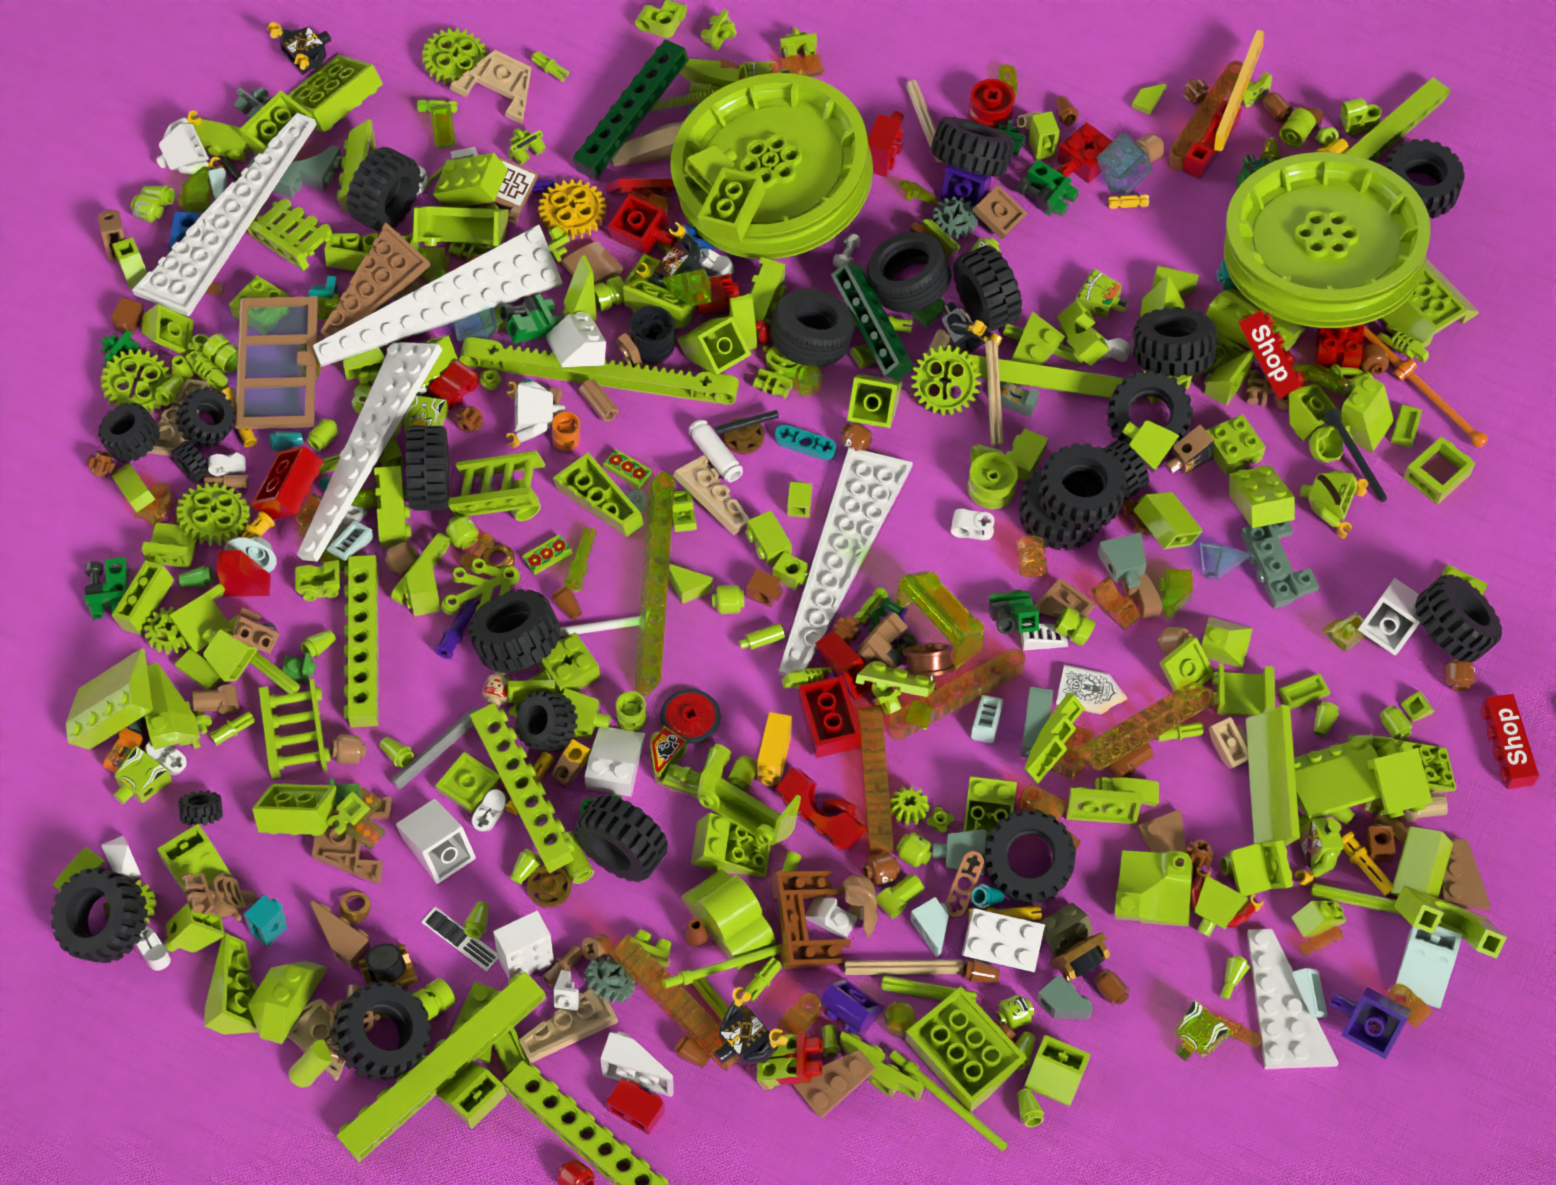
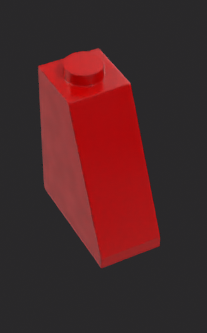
M218 550L217 573L220 583L225 588L223 592L224 597L270 596L271 575L242 550Z
M832 631L815 642L821 658L828 667L832 668L835 676L844 677L847 690L855 701L872 690L871 681L864 680V685L855 683L857 674L865 666L861 657L839 635Z

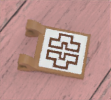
M500 158L508 170L494 202L511 209L508 214V222L516 225L539 174ZM490 202L477 204L478 208H486Z

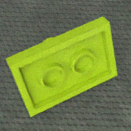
M1102 777L1101 785V780L1098 778L1095 780V789H1087L1085 787L1071 788L1066 810V820L1136 825L1142 802V793L1130 790L1123 792L1113 791L1112 779Z

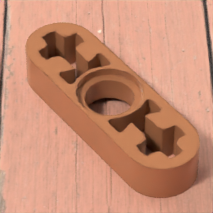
M969 851L963 857L945 903L950 916L959 917L966 911L972 891L984 866V857L979 851ZM973 855L978 856L977 861L980 862V865H975L972 870L973 873H977L976 877L970 873L962 872L963 868L968 870L970 862L967 861V858H972ZM961 877H968L972 882L971 888L961 890L958 886V880ZM954 890L962 895H968L967 899L961 898L960 905L963 908L962 910L958 909L956 912H953L952 906L949 905L950 901L955 902L958 896L953 894Z

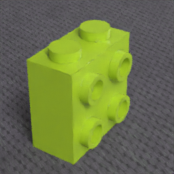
M256 275L229 303L232 316L239 320L241 298L290 297V295ZM292 307L248 308V326L262 335H267L277 327V324L283 317L289 315Z
M1243 414L1206 430L1214 439V460L1225 475L1231 472L1235 473L1249 464L1254 465L1262 460L1266 447Z

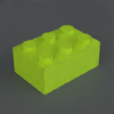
M494 153L448 161L443 167L433 195L443 206L466 207L494 202L508 168Z
M722 167L697 217L701 232L741 243L766 192L762 177Z
M1263 465L1250 470H1239L1229 474V496L1252 528L1295 520L1294 495L1271 465Z

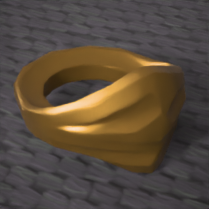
M495 545L489 547L484 552L483 560L486 565L499 569L507 565L515 566L514 552L509 546ZM495 552H502L506 555L505 560L500 564H492L488 559Z
M359 891L345 894L339 903V912L350 923V926L361 923L371 910L369 897ZM352 897H358L364 900L365 905L359 911H352L348 909L347 900Z

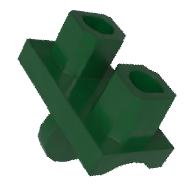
M1009 119L1007 125L999 124V129L997 130L1004 132L1013 139L1014 148L1012 155L1018 156L1022 147H1025L1026 135L1019 134L1020 128L1014 127L1013 120Z

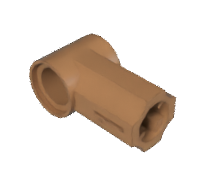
M222 685L216 690L192 691L193 712L219 711V713L224 715L236 713L239 710L237 687L234 685Z

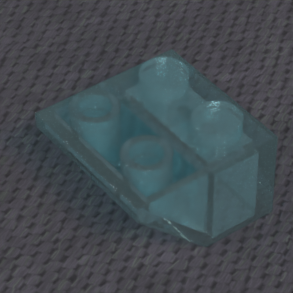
M1122 133L1097 157L1108 190L1121 194H1129L1153 170L1147 153L1126 133Z

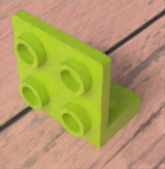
M156 523L151 542H143L142 552L147 561L161 565L190 568L198 538L192 541V534L185 536V529H180L179 525Z

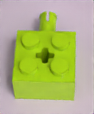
M574 632L559 640L555 649H551V654L548 657L542 658V662L537 664L541 672L525 681L555 680V692L557 694H563L564 688L577 692L599 680L600 669L580 637Z

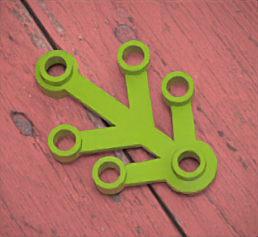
M480 558L472 562L471 570L476 574L485 573L495 578L487 580L467 574L465 569L461 567L455 568L452 574L453 581L456 583L464 582L476 587L457 596H445L441 603L442 611L448 615H453L458 612L460 604L482 594L476 611L481 609L484 603L490 602L494 588L501 585L499 594L501 596L508 592L510 587L515 586L520 579L519 571L509 565L503 566L500 569L486 565L485 561ZM475 564H480L482 568H476ZM456 573H461L463 577H457ZM505 574H511L513 577L509 578ZM448 601H453L455 604L450 605Z

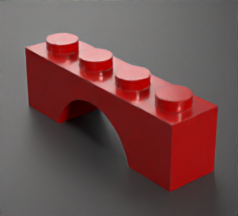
M1223 100L1214 113L1203 138L1198 143L1194 142L1185 155L1182 171L1201 179L1220 152L1214 150L1215 139L1228 101ZM1240 107L1228 138L1239 124V119L1242 111V108Z
M793 767L776 787L781 793L779 797L787 804H790L796 795H799L801 800L798 814L805 820L809 818L814 822L813 827L822 835L826 833L832 838L830 843L837 849L851 850L868 828L851 813L843 812L833 817L824 815L817 807L815 801L817 783L804 771Z

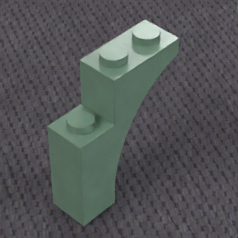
M332 145L314 157L291 162L272 192L293 199L296 192L300 191L302 184L324 191L327 185L332 183L337 168L340 169L342 166L340 147ZM253 156L247 168L255 162L254 158L256 156Z

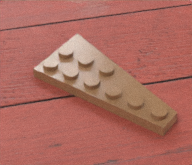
M385 222L382 232L374 240L373 247L368 255H365L349 282L348 289L345 293L343 292L339 304L332 311L321 329V336L327 338L382 309L429 268L430 262Z

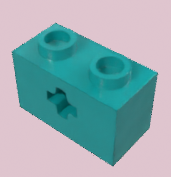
M264 894L244 914L250 934L268 948L288 927L285 921L286 916L282 912L283 906L275 898L269 899Z

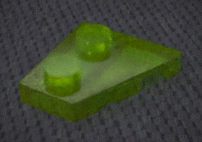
M1320 364L1294 365L1296 371L1300 369L1306 380L1322 385L1332 392L1348 390L1351 383Z

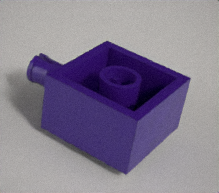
M1369 987L1366 988L1360 1001L1356 1003L1336 992L1329 1005L1349 1015L1348 1018L1350 1020L1341 1036L1385 1060L1411 1012L1410 1009ZM1375 1020L1380 1022L1378 1026L1373 1024Z

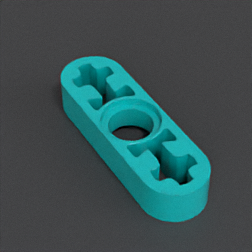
M781 425L775 431V441L781 447L821 460H830L835 456L836 444L830 438L789 425ZM785 433L788 434L785 438H781ZM802 439H809L811 444L809 446H802L799 442ZM825 447H829L826 452L822 451Z

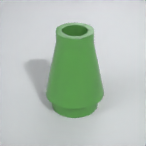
M203 565L186 573L179 574V582L181 587H209V585L214 584V573L211 567Z

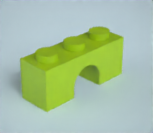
M1077 300L1057 316L1061 323L1059 327L1067 335L1066 341L1075 350L1073 354L1080 362L1085 361L1092 366L1110 350L1104 337L1091 327L1096 322L1090 311Z

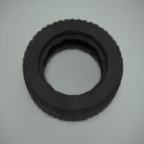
M921 232L902 233L886 240L873 252L867 265L868 281L881 305L891 311L900 313L916 312L933 305L946 292L952 277L950 263L940 242L934 237ZM914 264H927L923 271L912 278L904 281H891L898 272Z

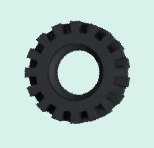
M184 441L171 451L174 462L177 463L178 468L181 469V472L190 481L196 483L209 473L207 461L189 441Z
M200 790L198 791L199 793H195L193 791L190 792V795L185 794L184 797L179 798L180 821L184 824L187 823L189 826L192 824L194 826L203 824V826H206L207 823H215L214 820L219 821L223 816L222 800L217 792L211 793L208 790L206 792Z

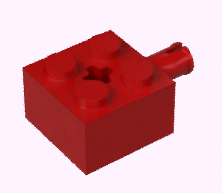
M893 111L891 117L878 114L868 136L874 174L887 177L889 171L895 167L896 155H900L903 143L901 141L904 130L901 128L904 115L899 111Z
M1086 122L1059 145L1057 161L1063 165L1056 169V171L1065 177L1075 173L1085 182L1090 183L1115 161L1118 144Z
M628 194L607 227L613 240L647 255L657 241L672 248L674 246L672 242L676 244L678 237L664 230L669 223L664 209L631 194Z

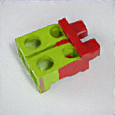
M804 1032L779 1035V1037H787V1043L785 1045H777L778 1049L766 1062L757 1063V1082L765 1090L774 1089V1086L800 1084L802 1082L804 1084L811 1083V1077L823 1074L822 1062L819 1059L811 1060V1054L822 1053L823 1043L819 1037H807Z

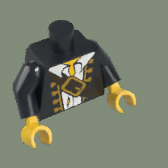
M270 22L267 31H271L270 36L272 38L279 37L281 52L301 75L306 74L311 69L320 68L327 56L325 44L331 42V37L327 31L316 35L310 27L288 30L281 28L276 22Z
M677 222L675 224L679 227L678 231L674 232L670 228L669 231L674 236L681 238V241L678 240L653 270L654 273L651 272L646 263H640L645 268L644 272L636 270L641 278H650V282L667 290L675 289L676 287L685 289L690 282L697 280L698 273L703 267L699 261L701 258L700 246L689 234H685V228Z
M950 302L943 307L946 316L942 318V322L955 345L960 347L961 350L967 351L970 354L988 340H996L999 346L1002 337L992 332L990 337L987 338L986 334H984L987 326L983 322L976 320L974 323L968 313L960 307L957 308L954 302Z
M742 987L734 989L732 996L735 1001L731 1002L720 1026L719 1036L723 1046L717 1049L714 1054L721 1064H724L732 1057L741 1066L764 1063L778 1049L777 1045H785L787 1043V1037H779L783 1030L773 1029L770 1032L747 1005L743 1007L742 1003L748 1002L751 999V994L745 992L741 998Z

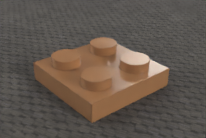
M999 185L972 210L1001 239L1028 214Z

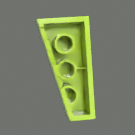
M358 233L331 234L329 236L330 240L326 243L324 249L326 266L357 271L365 255H368L373 247L374 240L379 237L378 233H370L367 236H359ZM410 233V236H402L419 252V242H413V233Z
M589 452L553 477L559 492L625 537H628L644 525L641 512Z

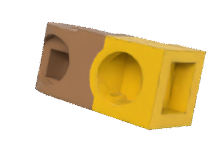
M572 739L553 769L551 778L566 787L571 786L584 765L588 764L591 750Z

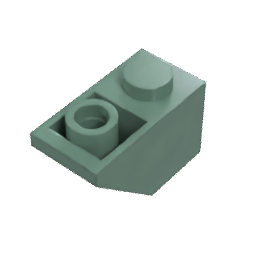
M1060 975L1056 976L1038 992L1036 1002L1052 1018L1088 1020L1092 1015L1093 1007L1090 1000L1076 992L1074 985L1068 979H1063Z

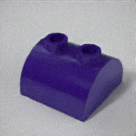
M948 164L940 200L944 201L947 198L949 201H952V198L956 197V200L959 201L961 198H964V203L971 201V207L976 206L987 196L991 184V176L974 174L973 172H967Z
M847 979L831 983L821 1000V1005L826 1008L824 1014L832 1020H837V1018L845 1022L843 1028L853 1034L865 1032L884 1008Z

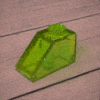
M207 166L201 167L182 184V193H178L179 205H183L185 212L204 213L210 207V179Z

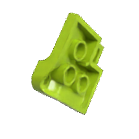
M1122 850L1119 883L1116 893V919L1140 921L1144 924L1189 927L1193 871L1190 856L1178 851L1156 853ZM1178 860L1184 861V865L1181 867L1175 864Z

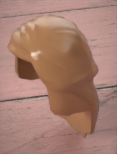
M852 875L842 883L845 901L850 904L849 912L857 916V920H863L865 938H869L871 933L874 932L878 919L875 886L869 878L863 875Z

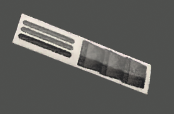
M434 907L423 919L422 923L486 972L498 959V955L494 950L478 938L467 936L462 926L437 907Z

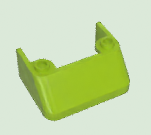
M448 206L414 208L413 242H424L425 246H437V242L442 241L487 244L488 249H494L504 244L508 223V209Z
M722 749L701 773L698 789L700 804L705 808H710L759 838L766 845H775L787 839L794 831L801 797L796 795L782 814L771 809L721 778L726 751Z

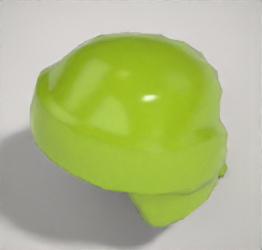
M1347 425L1345 428L1349 433L1350 426ZM1323 426L1313 432L1309 439L1310 453L1319 462L1329 463L1340 460L1343 453V440L1334 426Z

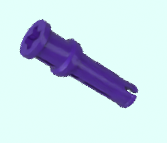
M476 597L463 604L450 628L443 631V638L434 647L435 653L445 659L453 657V650L457 644L461 643L462 633L480 604Z

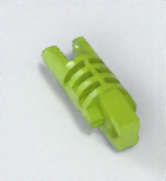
M1389 323L1385 328L1393 335V338L1383 333H1379L1377 336L1380 341L1408 358H1415L1422 363H1425L1429 358V353L1423 348L1422 343Z
M196 350L185 356V360L193 372L203 381H207L213 389H218L219 394H221L222 390L228 388V378L208 358Z
M832 668L793 670L782 678L781 681L784 688H797L798 690L800 685L826 680L824 676L829 675L832 672Z

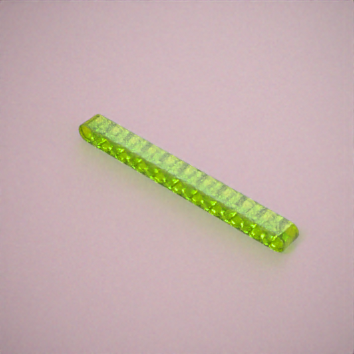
M661 472L656 476L649 487L634 684L636 691L642 696L651 695L660 684L662 676L675 480L667 472Z

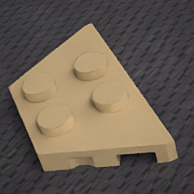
M322 999L312 1001L304 1007L287 1035L304 1052L315 1041L324 1039L327 1044V1040L336 1035L329 1026L331 1012L324 1010L323 1007L326 1003ZM327 1046L328 1048L330 1047L333 1050H338V1048ZM333 1060L324 1071L337 1081L346 1060H344L343 1064Z

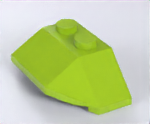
M301 961L270 968L248 1004L261 1039L283 1044L326 973L327 966Z

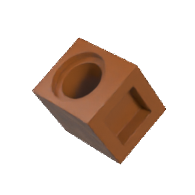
M758 569L755 570L747 585V598L772 607L775 600L778 601L783 592L781 578Z
M1383 824L1368 826L1364 835L1365 845L1368 849L1367 855L1373 862L1392 861L1396 852L1392 826H1384ZM1375 839L1383 841L1384 844L1377 843Z

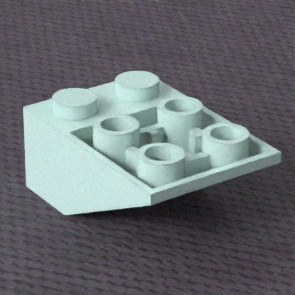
M1412 926L1409 931L1393 994L1440 1009L1457 957L1462 934L1438 926L1434 934Z

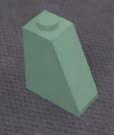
M1030 687L1026 706L1021 757L1028 759L1035 741L1050 718L1053 690Z

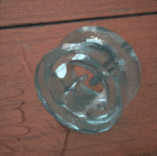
M640 490L630 491L627 495L628 499L632 503V500L640 499V503L635 502L633 504L640 512L643 511L646 507L645 493Z

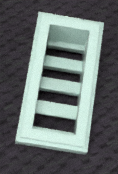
M224 168L208 172L215 200L227 189V177Z
M353 520L327 547V551L346 561L348 556L357 553L373 539L372 529Z
M981 695L972 727L971 738L973 740L994 743L1004 699ZM984 705H985V706H990V707H995V708H997V709L987 708V707H984Z
M1310 968L1293 971V978L1311 1016L1326 1018L1327 1011L1319 971Z

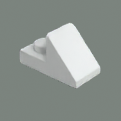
M822 897L815 898L805 914L806 919L843 939H847L858 918L837 907V899Z

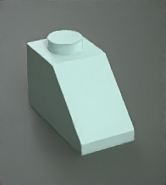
M935 897L912 910L910 921L936 958H938L942 952L949 911L945 904L939 903Z

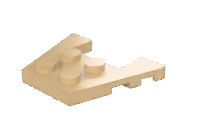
M494 50L478 62L476 67L466 71L459 80L453 81L450 85V90L467 97L474 84L479 83L513 100L506 111L505 117L522 124L532 67Z

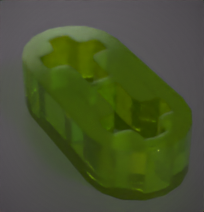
M1008 64L1002 65L998 71V79L1012 87L1016 98L1018 91L1016 68ZM1005 73H1008L1009 79H1006Z

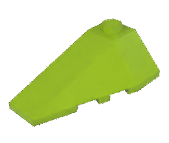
M583 255L579 260L564 299L565 310H562V314L565 318L568 314L585 312L590 314L595 322L597 320L593 270L586 256Z
M225 933L221 940L205 1004L204 1026L224 1035L258 1032L248 1007L250 1000L255 994L254 991L257 990L256 982L251 981L249 973L251 963L246 943Z

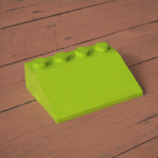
M338 54L290 92L288 96L312 114V119H315L317 124L314 129L325 132L330 130L338 120L345 118L354 107L361 105L363 100L369 95L376 93L383 83L373 64Z
M1234 288L1218 294L1209 305L1206 315L1214 322L1218 332L1252 350L1238 322L1262 309L1254 305ZM1271 315L1275 322L1272 326L1275 332L1279 331L1285 341L1282 345L1288 351L1304 333L1306 327Z
M139 649L78 688L66 721L68 744L90 750L153 711L145 649Z
M1363 737L1294 757L1298 807L1309 819L1381 798L1374 769L1369 770L1367 764L1368 760L1379 758L1375 749Z
M962 987L958 988L906 1031L905 1041L970 1113L989 1098L1027 1059Z

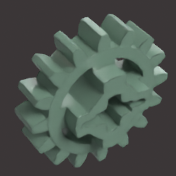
M953 197L952 201L945 198L944 204L938 203V207L934 208L933 221L950 237L955 235V238L958 239L959 235L966 238L967 232L973 233L974 228H977L978 216L972 211L975 206L971 207V201L964 203V198L957 201L956 197Z
M601 956L597 960L593 959L584 972L586 975L584 981L589 982L587 988L595 990L593 995L602 996L603 1001L608 998L613 1004L616 999L619 1003H623L624 999L629 1000L636 988L634 984L636 978L631 977L633 971L625 969L626 964L621 965L618 959L611 961L609 956L605 960Z

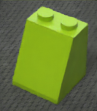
M733 316L710 319L677 338L685 357L714 375H718L751 355Z
M858 374L854 377L847 421L891 428L900 399L902 381Z
M1364 374L1343 404L1341 410L1343 420L1341 422L1344 427L1350 426L1349 433L1352 434V440L1356 445L1373 453L1392 426L1394 419L1384 384Z

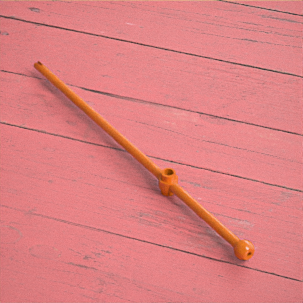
M1364 325V337L1371 344L1382 346L1389 361L1397 368L1393 371V374L1399 381L1406 378L1414 383L1471 437L1470 440L1474 447L1482 448L1488 442L1486 433L1476 431L1414 373L1418 366L1411 358H1408L1406 361L1401 360Z

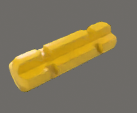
M1142 194L1140 197H1137V195H1123L1120 198L1118 196H1110L1108 199L1110 209L1118 208V206L1120 208L1137 207V205H1140V207L1149 206V195Z

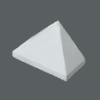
M124 836L101 845L112 871L124 874L132 879L141 876Z

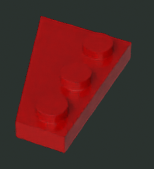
M672 178L618 179L606 185L607 193L620 192L621 194L639 191L642 194L658 190H660V193H672V190L675 189Z

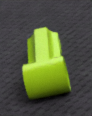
M909 874L893 888L888 887L876 897L877 904L893 919L906 908V904L924 891V886L916 875Z

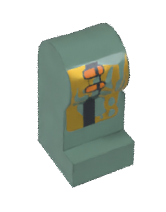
M1004 382L1000 386L1001 406L1031 418L1037 406L1040 391L1033 388L1029 391L1018 388L1012 383Z

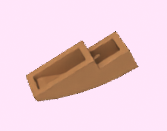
M1146 573L1139 576L1141 584L1135 588H1129L1126 580H1122L1127 600H1137L1142 619L1160 616L1163 605L1157 590Z

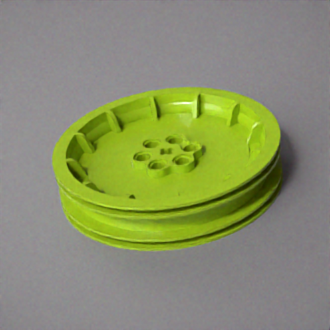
M770 73L741 79L717 90L703 100L689 114L679 129L673 144L671 174L682 211L690 226L696 228V233L702 239L732 255L751 259H761V256L768 259H778L807 252L828 242L853 221L869 194L873 177V162L863 119L854 104L842 92L821 80L809 76L792 73ZM713 145L717 146L723 153L728 149L735 151L737 159L733 161L735 164L734 170L761 176L766 191L741 243L702 233L697 219L708 194L684 171L688 157Z
M1331 152L1293 155L1276 160L1251 174L1234 193L1227 212L1224 242L1225 264L1233 283L1239 291L1254 305L1277 318L1299 325L1318 328H1343L1361 325L1393 312L1403 305L1417 289L1425 269L1426 253L1430 240V219L1422 199L1413 187L1398 174L1376 162L1353 155Z

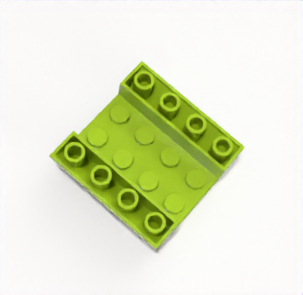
M1426 258L1423 277L1412 296L1399 308L1380 319L1385 325L1389 323L1423 344V348L1431 344L1434 334L1457 320L1464 324L1477 316L1479 311Z

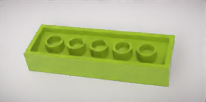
M1280 705L1266 713L1246 718L1254 844L1266 840H1284V845L1287 846L1300 838L1290 706Z

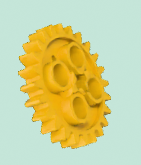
M571 179L570 184H567L565 180H562L561 186L554 183L555 189L548 187V193L542 194L543 199L539 200L540 206L538 209L540 221H543V227H548V230H550L554 226L559 225L564 233L567 232L571 235L572 240L575 239V235H579L583 239V233L590 236L591 229L598 231L597 225L602 226L603 219H606L607 206L605 198L602 197L601 191L597 192L596 186L590 188V182L582 185V180H579L577 184H574V180Z

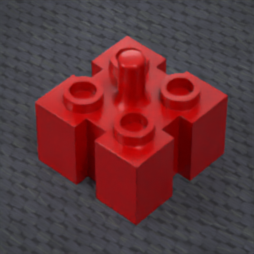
M1364 324L1343 328H1318L1314 367L1329 369L1332 365L1338 364L1340 367L1359 369L1362 360L1363 345L1361 343L1364 337Z

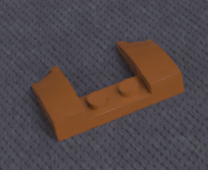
M832 871L776 872L770 877L772 898L777 900L783 944L779 946L783 970L841 965L846 961L840 958L843 947H850L851 939L809 940L803 899L838 896L844 893L841 886L833 889L827 877L832 874Z

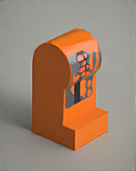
M127 728L122 729L119 733V739L105 758L104 768L116 773L135 746L141 750L145 747L142 735Z

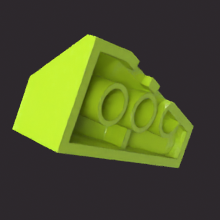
M159 663L147 665L153 711L146 714L145 719L154 750L201 738L195 715Z

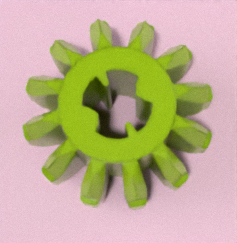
M912 785L909 790H906L902 786L900 792L895 791L893 793V799L890 800L889 806L891 807L890 813L892 816H896L897 823L905 820L906 826L909 825V821L917 825L919 819L924 820L926 818V812L929 811L928 797L922 796V789L914 791Z

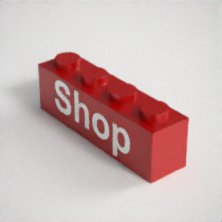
M1259 310L1241 320L1238 324L1278 399H1284L1292 391L1305 387L1303 384L1305 378L1300 369L1296 371L1293 365L1295 359L1289 350L1286 351L1282 344L1285 341L1279 331L1275 332L1272 326L1275 322L1271 314Z
M1514 693L1487 697L1481 707V716L1483 720H1486L1488 726L1487 735L1494 745L1493 755L1500 765L1501 780L1505 781L1507 789L1534 786L1539 773Z

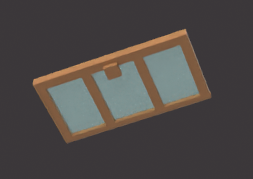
M317 296L240 299L235 415L237 416L235 421L236 429L315 427L317 357L313 345L317 343Z

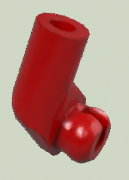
M758 320L756 331L760 332L759 343L767 345L770 340V325L767 322Z
M842 798L823 800L824 812L840 810L851 813L854 817L856 815L855 805Z

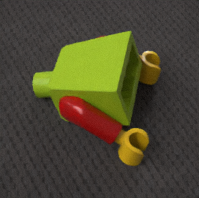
M1201 867L1200 869L1197 868L1195 879L1191 886V906L1195 909L1194 913L1203 918L1197 931L1205 936L1210 937L1216 925L1225 930L1227 927L1234 928L1244 923L1263 905V900L1259 904L1253 901L1256 896L1255 894H1252L1248 900L1244 895L1210 878L1211 870H1208L1207 874H1201Z

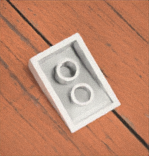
M599 727L586 768V789L631 797L645 733L611 727L608 729Z
M610 1032L601 1056L602 1076L620 1081L622 1078L628 1082L633 1080L644 1089L672 1097L674 1093L673 1075L628 1034Z

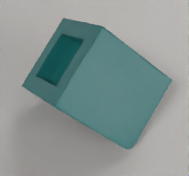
M327 276L326 286L313 285L312 289L308 291V296H317L318 305L336 306L338 296L336 276Z

